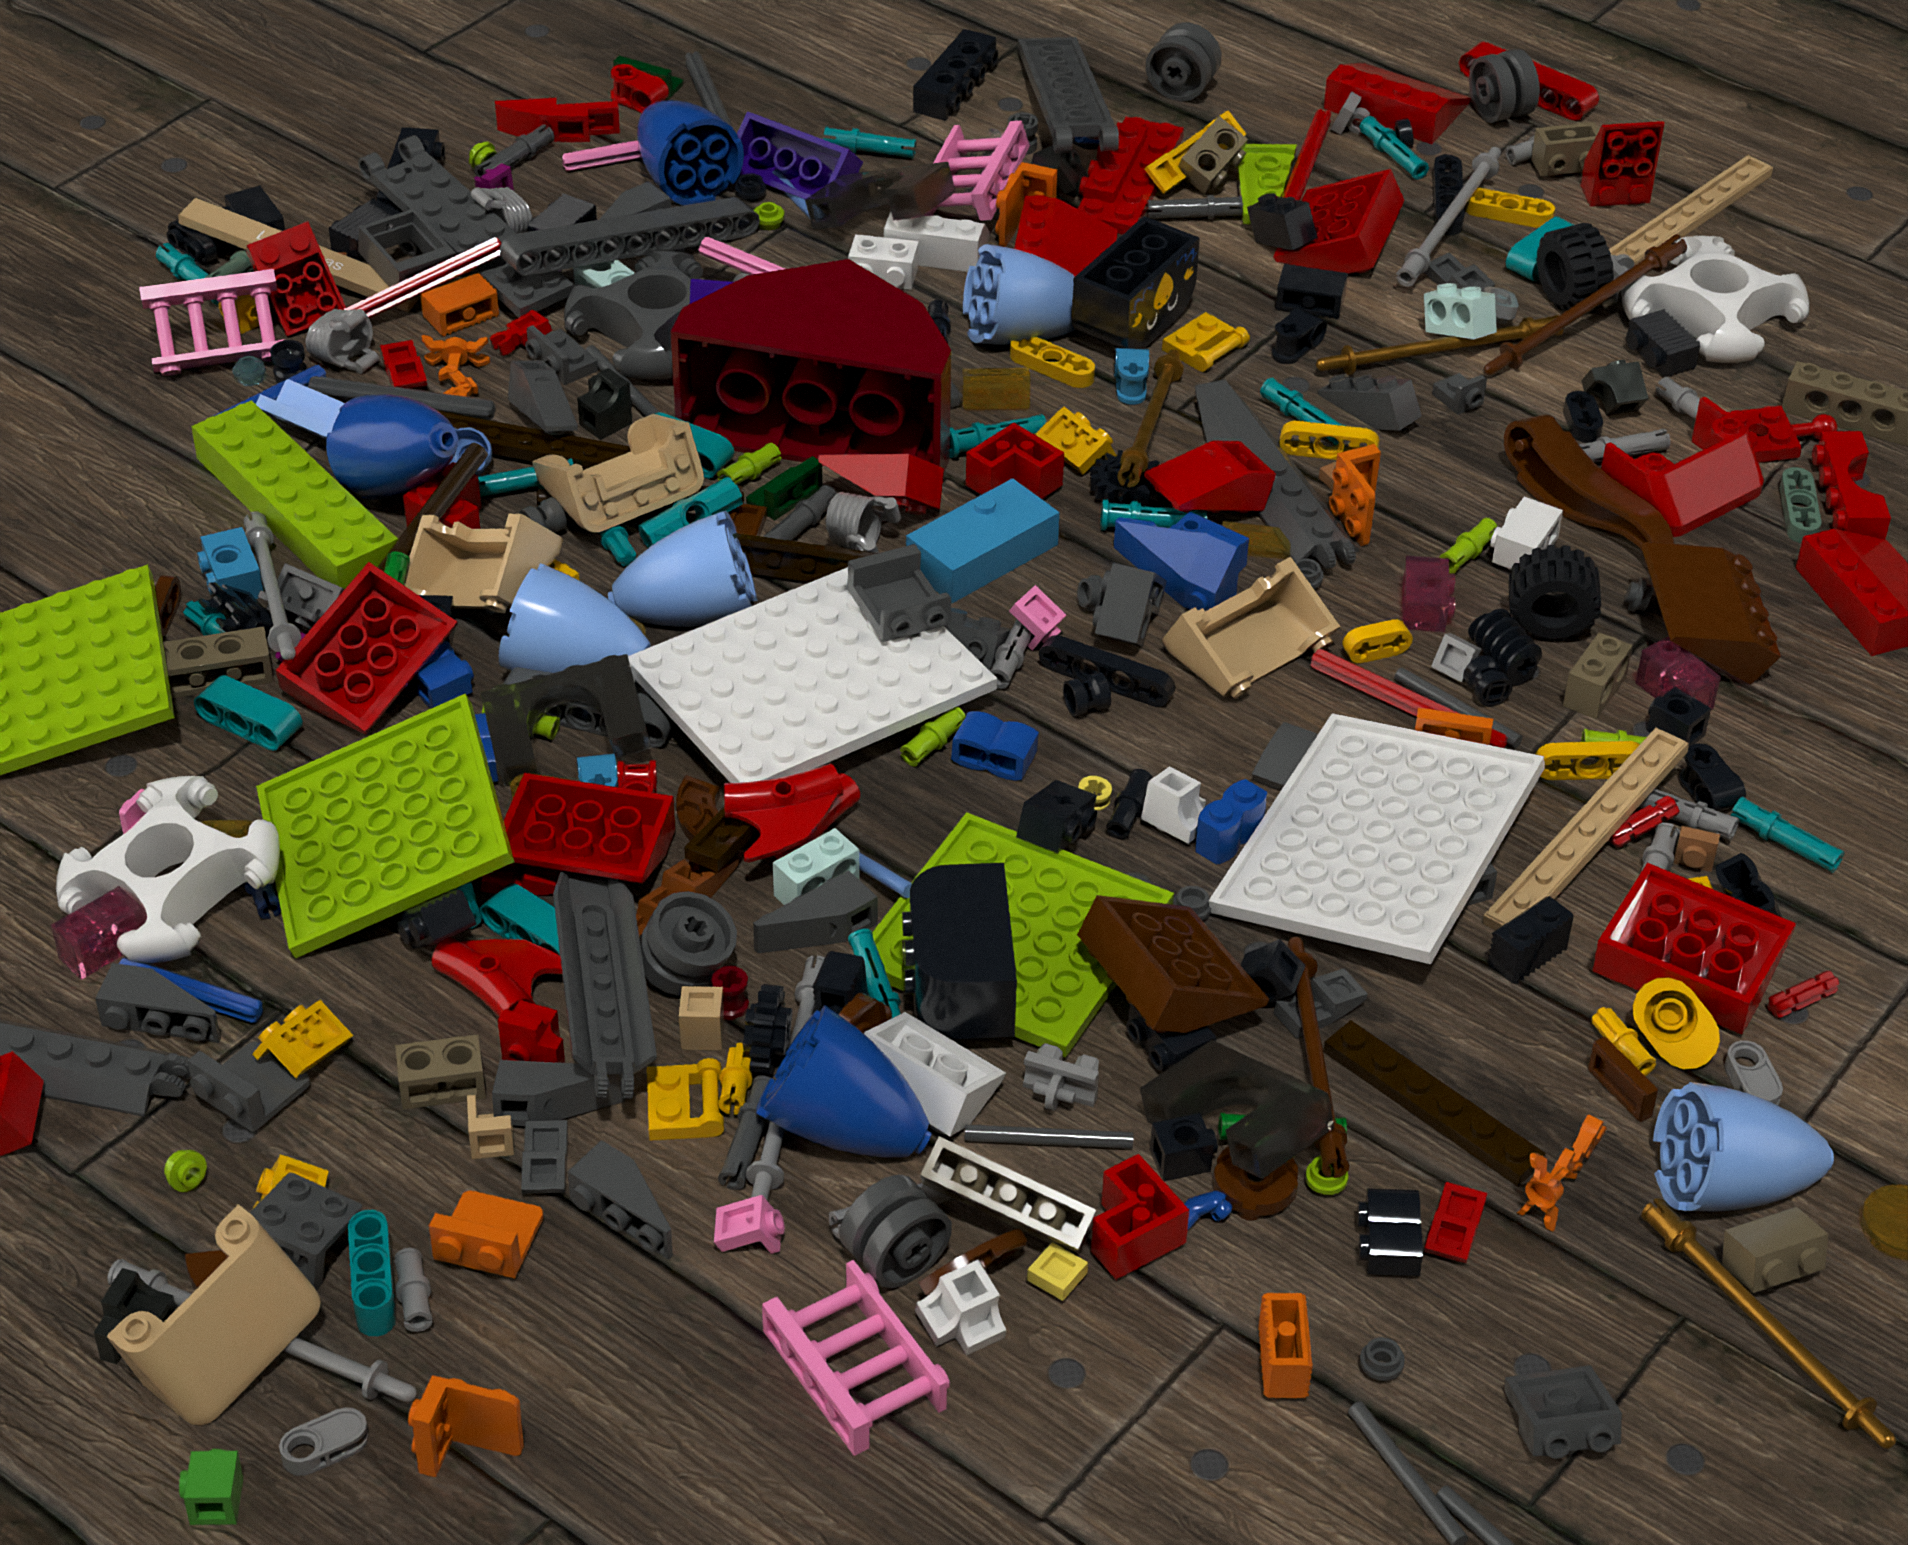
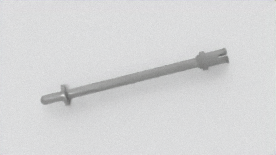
M1492 147L1488 153H1480L1473 159V174L1419 248L1411 249L1405 256V263L1396 273L1398 275L1396 279L1401 285L1406 287L1412 286L1416 282L1417 277L1429 268L1431 263L1429 255L1483 179H1491L1499 172L1498 158L1501 155V150L1498 147Z
M258 511L251 512L252 520H250L247 514L243 524L251 550L256 553L273 622V627L269 630L267 641L270 648L275 652H280L283 659L292 660L296 654L295 647L301 640V633L298 627L288 623L269 550L273 543V533L267 526L265 516Z
M817 955L814 968V956L808 957L805 961L802 981L798 982L794 992L795 998L800 1005L790 1044L815 1012L816 1006L813 999L815 995L813 994L814 989L812 986L825 957ZM771 1121L761 1159L754 1161L748 1166L746 1171V1178L754 1185L751 1198L763 1195L767 1201L770 1190L778 1188L784 1181V1172L777 1165L785 1129Z
M117 1259L113 1263L107 1277V1282L111 1285L121 1268L136 1271L140 1278L150 1287L174 1295L176 1307H179L191 1295L189 1292L168 1284L164 1272L157 1269L147 1271L128 1263L124 1259ZM297 1337L283 1350L286 1353L363 1384L362 1395L369 1400L375 1399L379 1392L404 1402H411L416 1397L417 1391L415 1387L389 1376L388 1363L380 1359L375 1361L369 1368Z

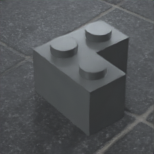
M1113 563L1111 571L1106 570L1103 577L1101 589L1105 592L1102 606L1098 605L1094 612L1092 624L1096 627L1095 634L1143 647L1151 614L1158 615L1167 580L1155 572Z

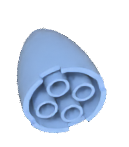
M990 244L982 245L978 249L981 256L976 266H969L963 294V315H969L972 329H968L967 335L972 342L1010 345L1011 340H1029L1032 337L1049 340L1075 331L1072 324L1073 279L1075 276L1051 261L1017 249Z
M726 511L697 520L656 542L624 569L613 582V591L608 592V599L631 620L644 624L669 627L704 626L751 607V601H758L746 554L742 551L739 540L733 537V534L737 533L736 527Z
M540 563L537 570L530 569L514 598L509 611L512 612V616L507 629V633L510 635L509 637L504 635L501 638L499 664L501 667L509 670L520 667L557 673L599 684L634 679L625 669V657L651 647V643L639 627L606 597L568 574Z
M1689 1082L1683 1088L1672 1089L1660 1108L1653 1141L1660 1142L1661 1170H1657L1654 1174L1661 1194L1669 1206L1682 1211H1731L1782 1200L1822 1179L1831 1169L1834 1161V1154L1827 1140L1812 1126L1793 1113L1749 1093L1702 1083Z

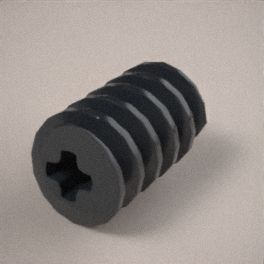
M1496 609L1490 613L1483 614L1471 623L1468 628L1469 637L1481 648L1485 655L1495 658L1501 668V672L1507 675L1513 685H1522L1531 679L1542 658V650L1527 635L1523 627H1520L1518 622L1511 618L1510 613L1506 609Z

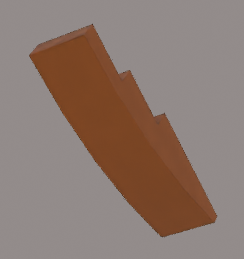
M733 856L718 872L686 859L664 871L661 886L641 898L638 902L636 919L639 937L662 899L673 893L687 891L703 894L711 898L738 866L739 859Z

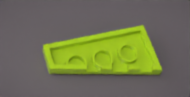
M1297 144L1245 145L1244 151L1246 155L1236 167L1239 195L1242 196L1243 206H1241V209H1243V224H1251L1247 207L1257 203L1259 197L1274 193L1279 197L1283 196L1295 159Z

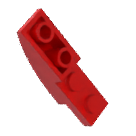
M556 98L495 101L497 130L510 135L530 134L542 124L547 125V128L550 127L553 131L555 138L553 142H590V135L620 134L618 101L557 104Z

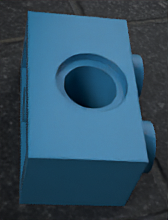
M243 527L201 536L203 551L197 552V558L201 572H208L205 574L207 586L211 582L218 583L220 586L223 584L250 592L255 599H258L257 596L260 590L263 591L260 569ZM208 587L210 595L214 594Z

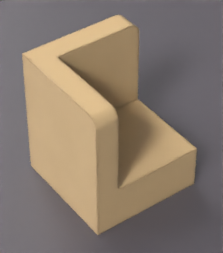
M682 986L679 1029L681 1048L683 1050H722L724 1033L723 987Z
M467 1095L468 1132L472 1159L514 1155L511 1115L494 1117V1114L478 1115L476 1095Z

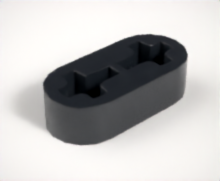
M1584 391L1568 393L1565 397L1563 414L1571 435L1574 439L1583 443L1597 441V438L1601 437L1603 418L1595 398L1590 393Z

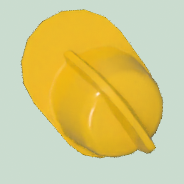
M1668 977L1656 978L1644 984L1636 993L1633 1003L1634 1020L1640 1031L1664 1060L1670 1065L1681 1069H1696L1707 1064L1713 1058L1720 1043L1719 1027L1711 1013L1692 989L1682 981Z

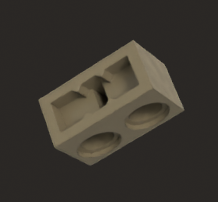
M1219 116L1181 158L1178 167L1185 174V179L1203 194H1206L1212 186L1217 189L1228 175L1225 171L1231 165L1237 167L1246 155L1244 148L1248 138ZM1218 144H1225L1229 147V150L1220 148ZM1199 165H1206L1211 171H1205Z
M1599 632L1569 672L1563 706L1597 719L1627 677L1633 645Z
M478 1034L395 1045L403 1110L467 1101V1095H476V1100L486 1099Z

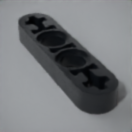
M1450 154L1439 155L1434 160L1432 174L1434 226L1450 206L1449 203H1452L1463 188L1461 159ZM1464 207L1444 235H1457L1462 232L1465 216Z
M1054 635L1049 637L1039 650V659L1047 669L1073 679H1079L1080 681L1086 680L1088 675L1101 672L1107 679L1111 692L1150 706H1164L1176 689L1172 677L1162 670L1063 636ZM1083 660L1091 661L1097 667V671L1089 669ZM1116 671L1125 673L1131 682L1121 680Z

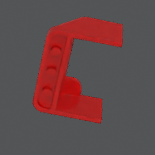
M1705 396L1700 398L1691 440L1702 451L1674 464L1659 453H1649L1633 459L1613 443L1609 442L1605 445L1601 469L1612 479L1657 509L1669 524L1673 537L1682 536L1759 497L1764 484V477L1746 426Z

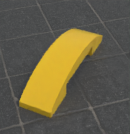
M1229 110L1220 115L1222 119L1241 134L1246 135ZM1216 119L1144 169L1163 194L1186 180L1185 174L1178 167L1181 158ZM1218 144L1224 150L1229 149L1225 144Z

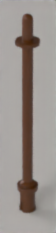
M1675 234L1658 247H1650L1645 251L1644 260L1516 345L1510 342L1502 343L1500 345L1501 355L1484 366L1485 374L1492 376L1506 366L1512 369L1520 368L1523 364L1521 356L1649 271L1661 272L1666 269L1667 263L1687 251L1685 240L1681 239V241L1676 243L1681 236Z
M1296 936L1289 939L1288 948L1306 965L1296 988V995L1320 1125L1313 1133L1315 1147L1320 1150L1323 1174L1327 1177L1331 1176V1164L1333 1176L1338 1178L1345 1175L1350 1167L1345 1150L1348 1137L1345 1128L1337 1124L1310 982V978L1317 972L1318 964L1311 954L1305 952L1302 939Z

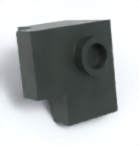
M1052 145L1033 154L1031 164L1057 169V190H1062L1064 194L1069 192L1074 197L1079 195L1081 179L1083 176L1088 177V174L1081 165L1080 156L1075 149H1072L1071 153H1055Z
M1616 360L1603 367L1591 368L1581 380L1584 392L1592 393L1595 397L1597 396L1601 399L1606 415L1638 411L1649 399L1639 361L1626 363V360Z
M609 368L589 378V392L577 398L579 425L599 440H602L632 424L630 383Z
M121 1268L101 1300L104 1316L94 1331L100 1360L117 1364L122 1359L106 1336L124 1318L138 1311H146L154 1314L164 1322L177 1309L174 1295L150 1287L140 1278L138 1272Z

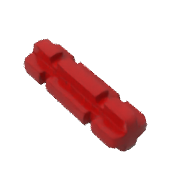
M1664 796L1655 801L1656 806L1652 807L1650 804L1630 815L1610 837V842L1616 847H1622L1631 842L1630 837L1634 836L1636 839L1656 828L1658 824H1661L1664 818L1666 821H1669L1680 813L1676 801L1670 796Z
M1824 971L1815 975V978L1811 977L1785 989V992L1781 991L1770 996L1767 1008L1776 1018H1782L1792 1013V1011H1797L1821 1000V996L1825 998L1838 991L1837 986L1840 984L1839 979L1834 977L1831 971Z

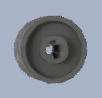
M1189 22L1177 23L1167 29L1151 49L1146 58L1145 70L1149 82L1165 97L1176 101L1192 100L1201 94L1208 82L1211 81L1221 66L1222 53L1217 40L1208 30L1200 25Z
M1516 48L1503 51L1498 55L1481 56L1475 59L1470 67V95L1478 115L1484 121L1494 123L1505 120L1510 116L1519 117L1527 115L1535 110L1540 94L1539 78L1533 61L1524 50Z
M690 891L673 893L662 899L639 937L645 977L651 984L666 993L681 996L682 986L712 987V975L716 970L724 967L736 946L737 930L730 914L720 903L710 897Z
M900 1174L883 1178L866 1189L848 1209L840 1226V1241L858 1262H863L866 1270L882 1287L887 1288L907 1285L923 1275L946 1249L952 1234V1222L934 1201L928 1200L923 1190L909 1176Z

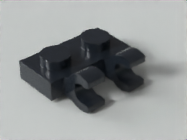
M215 582L208 584L209 589L215 596L210 600L200 598L198 603L208 613L212 614L225 609V612L231 617L228 619L217 617L215 620L225 632L238 631L241 628L244 630L264 627L267 639L269 630L273 627L271 615L250 592L225 584L220 586V584Z

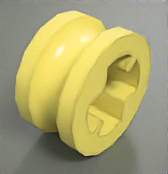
M1087 776L1079 782L1078 788L1093 794L1095 792V795L1101 794L1096 797L1095 810L1101 811L1110 804L1112 786L1108 780L1099 776Z

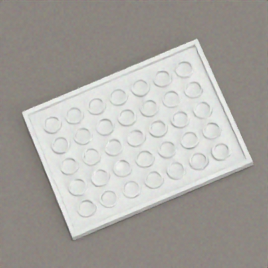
M848 567L625 657V669L730 783L768 780L812 770L997 689V677L944 626L882 642L847 589Z
M1332 713L1209 899L1211 913L1431 964L1545 769L1544 756Z

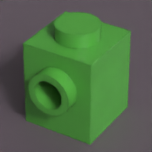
M223 1449L191 1451L188 1470H182L179 1479L180 1498H184L190 1525L237 1524L244 1479L238 1451H226Z

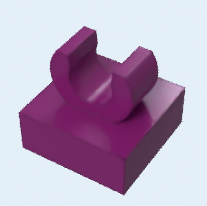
M503 163L493 169H486L485 174L481 177H474L475 188L494 189L508 187L514 191L511 167Z

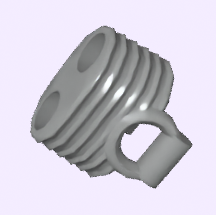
M476 187L472 190L471 197L486 210H492L517 234L528 232V225L533 218L529 205L517 193L508 187L494 189Z
M334 309L320 317L309 327L305 341L306 349L311 357L340 368L345 367L348 370L356 371L358 374H362L379 361L378 354L369 349L373 336L372 324L362 309L348 311ZM364 355L356 362L348 360L353 356Z
M842 491L835 494L831 499L825 522L827 532L834 545L837 544L839 547L842 546L846 549L879 553L876 542L880 534L882 521L897 523L901 519V514L897 501L893 497H868ZM871 506H882L884 512L875 510Z

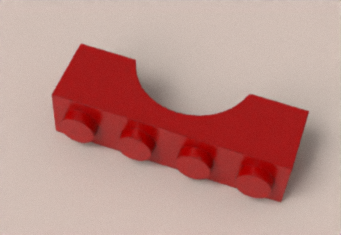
M1821 431L1818 445L1813 446L1812 462L1813 465L1818 466L1819 484L1826 491V506L1833 513V529L1885 540L1891 516L1884 496L1869 492L1855 483V481L1863 479L1869 455L1862 431Z

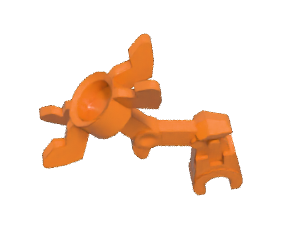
M422 335V342L431 351L424 356L425 362L434 366L441 360H444L447 366L439 370V381L450 379L457 386L445 391L444 394L470 397L472 393L478 394L479 387L471 377H465L459 371V367L466 363L467 360L477 367L490 363L488 355L476 354L488 343V337L479 338L476 342H466L459 337H450L445 341H434L432 337Z
M1588 1114L1572 1146L1574 1151L1565 1148L1550 1173L1547 1172V1159L1538 1153L1530 1154L1531 1167L1535 1169L1534 1176L1525 1187V1193L1529 1200L1520 1208L1517 1214L1523 1216L1532 1206L1536 1205L1545 1213V1228L1552 1232L1554 1231L1559 1210L1555 1204L1564 1193V1187L1560 1180L1563 1177L1577 1178V1171H1580L1583 1166L1582 1161L1584 1158L1589 1159L1606 1131L1603 1121Z

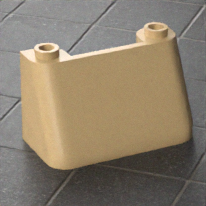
M651 414L638 419L630 426L627 436L631 452L585 470L579 464L570 466L568 461L562 456L555 454L547 455L532 461L537 479L582 529L595 533L602 532L699 491L704 481V474L688 422Z
M508 514L505 524L506 529H471L460 522H454L453 527L449 528L438 521L439 517L435 515H422L409 556L410 563L404 584L417 595L453 596L454 609H488L496 613H505L506 609L511 608L514 598L530 569L537 570L540 563L550 566L560 554L563 539L523 514Z
M1291 557L1278 563L1275 566L1276 571L1271 577L1263 578L1262 576L1258 578L1250 588L1205 611L1203 608L1197 610L1195 607L1183 613L1161 641L1172 656L1223 697L1232 695L1236 699L1251 689L1253 682L1312 650L1314 653L1318 649L1325 650L1333 643L1330 637L1339 629L1340 625Z
M239 1204L221 1221L215 1233L217 1245L228 1258L164 1322L154 1314L138 1311L124 1318L106 1336L142 1385L192 1425L202 1426L215 1420L315 1318L321 1305L320 1296L310 1281L256 1218Z

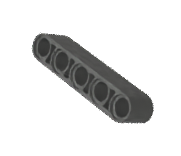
M520 667L513 668L496 694L497 699L516 705L520 703L529 704L532 710L553 717H559L560 726L647 747H661L676 724L650 695L557 673Z

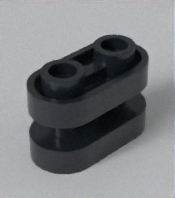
M179 219L168 224L167 239L175 249L190 255L195 262L201 265L215 260L217 252L225 255L236 250L238 247L179 224Z

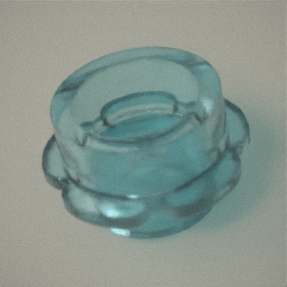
M254 356L240 358L232 369L233 375L237 377V381L244 386H253L262 382L266 371L263 361Z

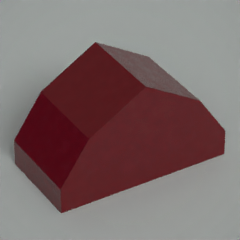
M844 259L747 275L682 308L671 330L676 418L724 436L731 442L736 452L752 454L766 444L774 443L781 452L778 455L782 457L781 459L804 462L811 456L819 460V455L910 454L944 468V476L950 460L951 349L922 302L852 260ZM852 398L849 412L836 410L839 402L848 403Z

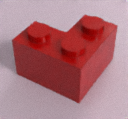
M1016 423L1010 424L966 452V486L981 495L1012 478L1041 499L1063 485L1064 452Z
M455 462L449 464L431 482L418 485L417 488L403 495L407 527L455 465ZM474 474L441 517L440 523L452 528L454 522H460L471 529H481L479 510L482 508L478 475Z
M1139 1153L1103 1172L1101 1205L1107 1211L1093 1218L1091 1252L1116 1280L1186 1243L1189 1220L1188 1207Z

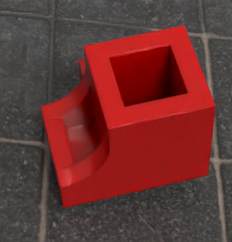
M519 1000L513 1011L503 1010L498 1019L502 1060L565 1063L563 1038H560L558 1010Z

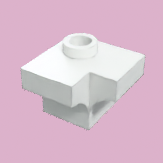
M1169 766L1148 781L1141 819L1154 825L1158 830L1167 832L1189 844L1197 838L1198 817L1206 804V800L1199 797L1201 782Z
M979 1260L941 1276L936 1289L926 1298L916 1303L915 1312L936 1347L956 1338L966 1356L1005 1338L1007 1330L998 1309L1000 1294Z

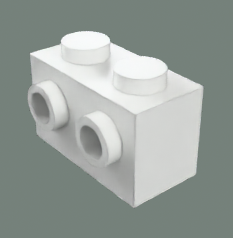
M855 234L848 259L897 288L912 290L918 270L919 241Z
M1523 497L1516 509L1511 508L1508 511L1503 527H1497L1492 535L1490 546L1494 548L1492 562L1511 570L1514 563H1520L1519 558L1525 553L1531 555L1532 549L1539 547L1543 550L1547 549V545H1553L1559 537L1563 510Z

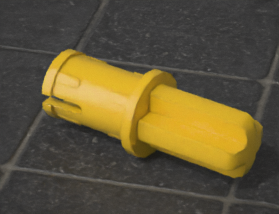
M1599 1008L1597 1013L1591 1018L1592 1024L1644 1076L1651 1073L1656 1066V1059L1637 1040V1032L1632 1028L1628 1029L1611 1008Z
M737 1043L736 1047L729 1048L726 1067L721 1070L719 1077L722 1090L718 1105L726 1114H730L731 1102H735L734 1115L738 1114L740 1107L746 1103V1092L753 1080L752 1073L750 1072V1051L743 1050V1043Z

